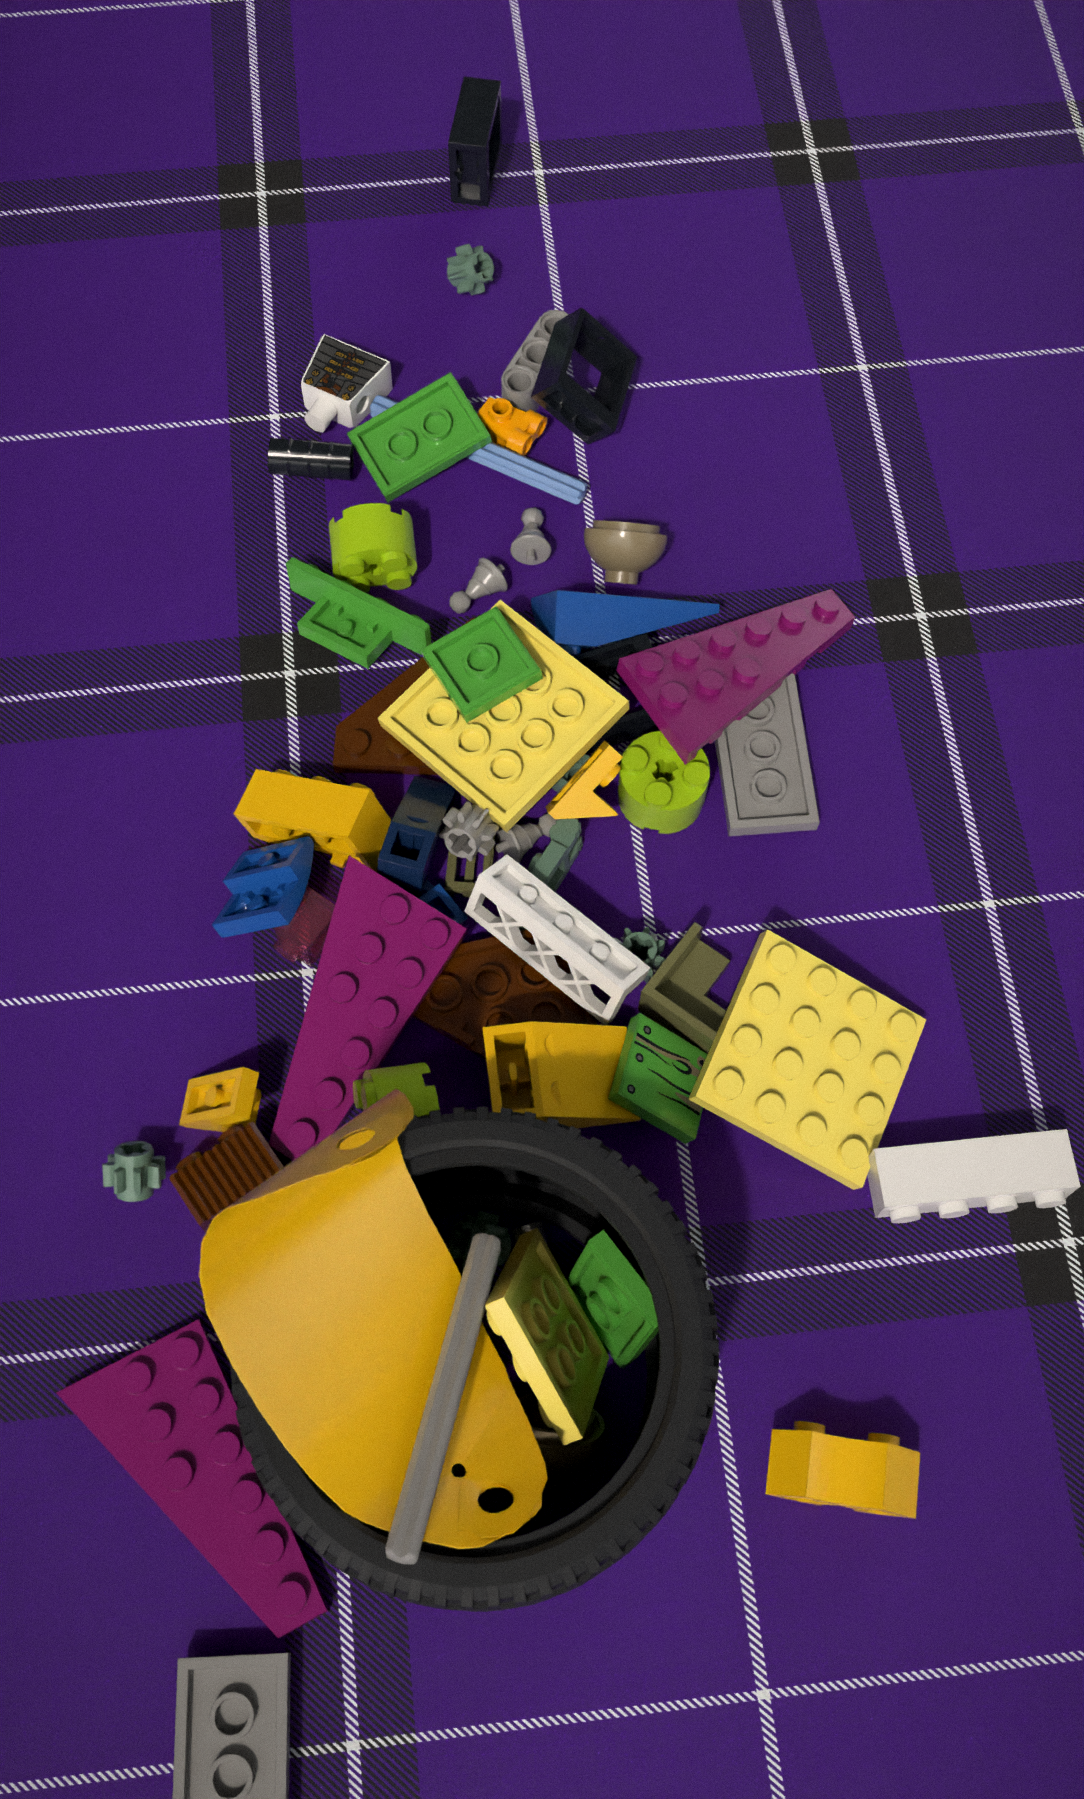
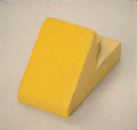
M604 741L546 805L545 808L548 814L554 819L618 816L619 814L601 798L594 789L598 784L603 788L606 787L621 770L617 763L623 756Z
M240 1067L189 1079L179 1125L186 1128L225 1132L237 1124H243L244 1127L250 1122L256 1124L261 1099V1091L256 1088L259 1072Z

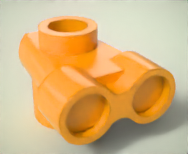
M489 397L477 412V415L491 436L492 443L502 447L507 446V448L523 456L528 453L533 441L542 435L547 425V417L531 409L525 412L513 407L511 402L504 398L493 399Z

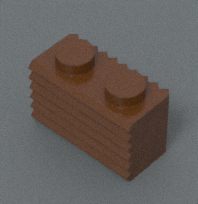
M254 1122L248 1123L245 1127L243 1124L230 1127L220 1135L218 1145H215L204 1154L195 1152L188 1155L177 1164V1172L169 1177L205 1233L215 1216L284 1168Z

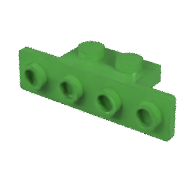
M293 557L286 563L292 591L315 602L312 608L297 622L300 635L367 669L393 641L422 655L421 649L432 643L430 626L419 616L410 615L397 609L382 598L373 597L355 588L347 581H340L322 572L315 565L306 564Z

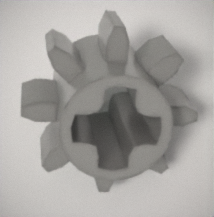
M466 801L460 811L452 807L442 821L446 826L439 834V837L444 839L445 845L451 854L460 858H467L468 861H472L478 852L485 856L488 855L496 843L493 837L499 830V826L493 824V820L488 815L489 810L487 808L483 810L479 806L471 805L470 802Z

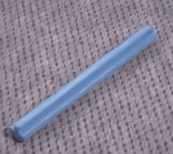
M377 395L373 402H371L370 415L375 417L399 402L382 395ZM492 442L466 457L575 505L581 504L587 492L586 482Z

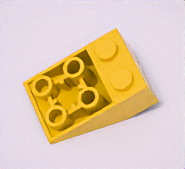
M534 1021L483 1027L492 1112L500 1113L501 1108L512 1109V1112L524 1114L526 1111L535 1113L538 1120L547 1122L549 1117L558 1120L560 1124L575 1128L640 1121V1117L608 1099L627 1033V1027Z

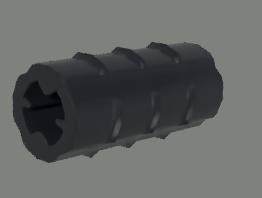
M270 438L268 447L269 474L309 477L311 479L323 478L331 481L333 479L352 481L354 469V446L352 444L333 443L332 441L329 443L313 440H294L292 438Z

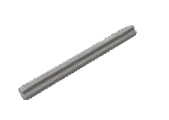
M477 1233L473 1236L385 1546L387 1558L397 1563L413 1565L418 1560L485 1312V1304L489 1297L501 1252V1240L495 1235Z

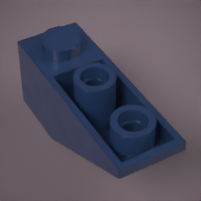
M414 776L391 820L378 857L377 873L417 898H420L423 894L441 840L439 834L445 827L442 819L452 807L457 792L456 789L449 784Z

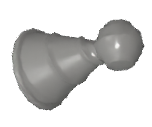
M536 507L523 511L521 521L525 527L512 542L510 548L515 560L526 565H538L545 562L550 557L552 551L549 542L544 538V534L539 529L544 517Z
M480 558L478 566L468 582L466 591L455 592L450 596L449 606L457 614L465 613L470 609L472 599L476 600L477 598L490 596L497 592H506L508 585L502 574L505 568L501 564L496 567L490 560Z
M543 814L539 818L538 824H515L507 833L499 827V830L496 832L499 843L495 845L498 853L508 854L516 862L520 863L523 856L542 835L550 837L549 830L559 819H554L550 814Z

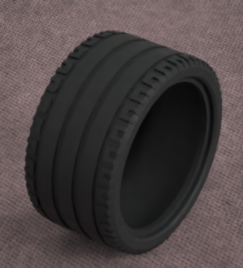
M464 1107L453 1108V1113L441 1115L440 1110L430 1111L428 1115L419 1117L414 1115L411 1122L397 1137L405 1166L430 1218L461 1210H505L543 1220L562 1229L585 1246L592 1237L604 1230L649 1287L658 1322V1333L645 1348L647 1381L643 1417L627 1460L613 1478L592 1499L573 1513L547 1527L525 1535L493 1541L478 1548L456 1549L422 1541L418 1560L413 1565H407L387 1558L385 1546L389 1536L388 1531L364 1523L347 1514L311 1480L264 1419L230 1363L232 1394L234 1400H237L238 1410L235 1412L246 1450L250 1452L253 1460L251 1461L270 1499H273L279 1512L290 1527L328 1563L378 1592L426 1607L468 1612H489L534 1605L569 1592L608 1569L631 1552L655 1528L677 1499L679 1492L684 1484H686L699 1458L714 1410L716 1383H718L719 1341L716 1339L718 1326L711 1290L707 1289L705 1282L707 1281V1275L694 1242L689 1244L685 1237L687 1229L683 1222L679 1220L668 1200L662 1202L657 1196L658 1188L651 1181L649 1182L634 1164L630 1167L622 1162L623 1155L616 1150H611L603 1145L602 1141L594 1136L591 1140L582 1137L581 1130L578 1128L560 1124L558 1120L549 1117L547 1122L538 1120L535 1113L526 1111L524 1114L512 1112V1109L501 1108V1112L497 1113L489 1112L488 1107L465 1110Z

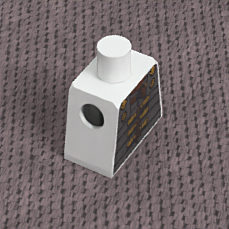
M324 334L301 381L304 405L309 410L304 417L307 425L317 432H324L331 421L348 428L356 427L370 413V405L377 395L386 397L392 391L390 361Z

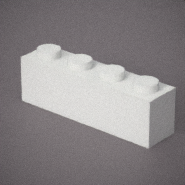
M1067 1129L876 1148L868 1156L870 1169L867 1177L875 1218L890 1217L891 1223L913 1222L921 1218L920 1213L938 1211L940 1218H955L969 1214V1208L986 1206L988 1213H1003L1017 1209V1203L1035 1201L1037 1208L1056 1207L1065 1204L1066 1198L1081 1187Z

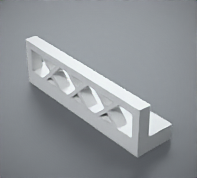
M508 854L479 874L464 912L603 1025H608L614 1020L625 997L645 979L650 967ZM485 896L496 904L500 917H496L482 905ZM519 926H523L532 933L536 945H531L522 937ZM554 955H559L568 962L571 974H567L558 967ZM590 984H595L610 996L607 1005L594 996Z

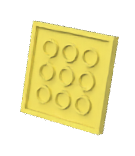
M499 600L492 608L497 606L542 671L543 679L466 723L429 668L378 717V721L382 728L473 805H477L483 810L487 808L489 810L488 815L493 822L507 833L630 708L629 700L502 600Z
M767 929L760 933L689 1096V1100L853 1190L863 1188L870 1169L868 1156L873 1149L879 1146L927 1019Z

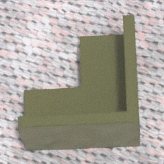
M694 922L642 989L638 1011L708 1054L726 1010L706 996L727 970L730 960L700 940L703 927Z

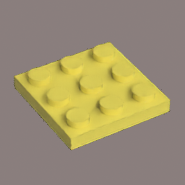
M535 1228L519 1236L485 1304L486 1315L494 1333L498 1336L502 1335L510 1349L517 1375L522 1381L529 1383L537 1397L543 1421L548 1427L554 1428L563 1445H567L582 1439L609 1355L539 1229Z

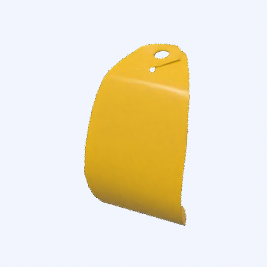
M397 1089L391 1091L215 1216L201 1242L199 1273L206 1313L230 1363L258 1410L284 1447L311 1480L344 1512L364 1523L388 1532L391 1529L462 1277L430 1218L405 1166L397 1137L414 1118V1108L406 1095ZM483 1323L480 1326L423 1538L424 1542L456 1549L483 1547L517 1531L524 1523L536 1515L542 1507V1492L548 1480L545 1461L528 1418L510 1382L506 1368ZM453 1465H463L466 1471L465 1476L461 1478L453 1476ZM502 1487L512 1493L514 1501L505 1511L489 1513L479 1507L478 1497L489 1488Z

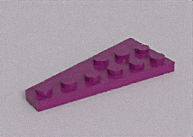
M829 589L619 658L616 671L686 765L696 757L697 751L708 742L712 744L722 735L723 730L733 721H740L781 687L783 680L793 673L795 675L804 668L806 661L817 652L822 653L850 630L855 616L836 593Z
M351 856L347 860L269 1140V1146L292 1161L342 1126L355 1106L353 1081L363 1079L365 1070L377 1069L381 1066L468 933L467 928Z
M199 1319L56 1392L277 1638H282L329 1611L294 1530L281 1515L273 1499H270L252 1465V1457L250 1452L246 1450L235 1412L238 1410L237 1400L233 1398L229 1382L206 1330Z

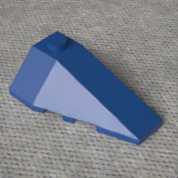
M561 590L531 598V608L536 628L571 656L581 654V649L604 645L719 613L720 605Z

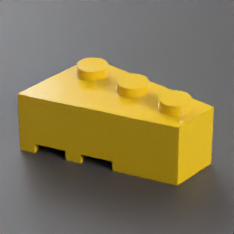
M256 769L234 812L235 817L254 838L271 844H278L310 836L314 842V850L332 856L330 864L344 869L348 857L351 856L377 872L378 857L391 823L390 817L376 799L375 793L365 785L359 783H351L350 786L333 783L320 776H314L312 779L298 777L281 769H277L275 772Z

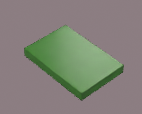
M451 372L347 433L349 440L387 503L492 442L488 430Z
M602 1230L588 1241L566 1280L604 1348L619 1368L624 1369L639 1357L658 1333V1322L649 1287L606 1232Z

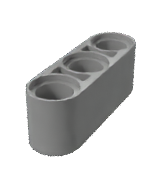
M561 310L545 312L538 319L501 377L502 398L510 401L513 407L525 412L529 409L536 412L540 406L531 398V394L554 325L557 321L569 315L568 313Z

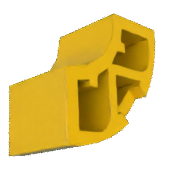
M794 1421L793 1430L772 1429L765 1494L819 1506H843L854 1509L856 1512L916 1519L920 1452L899 1446L900 1438L894 1435L868 1433L867 1441L825 1434V1426L822 1424Z

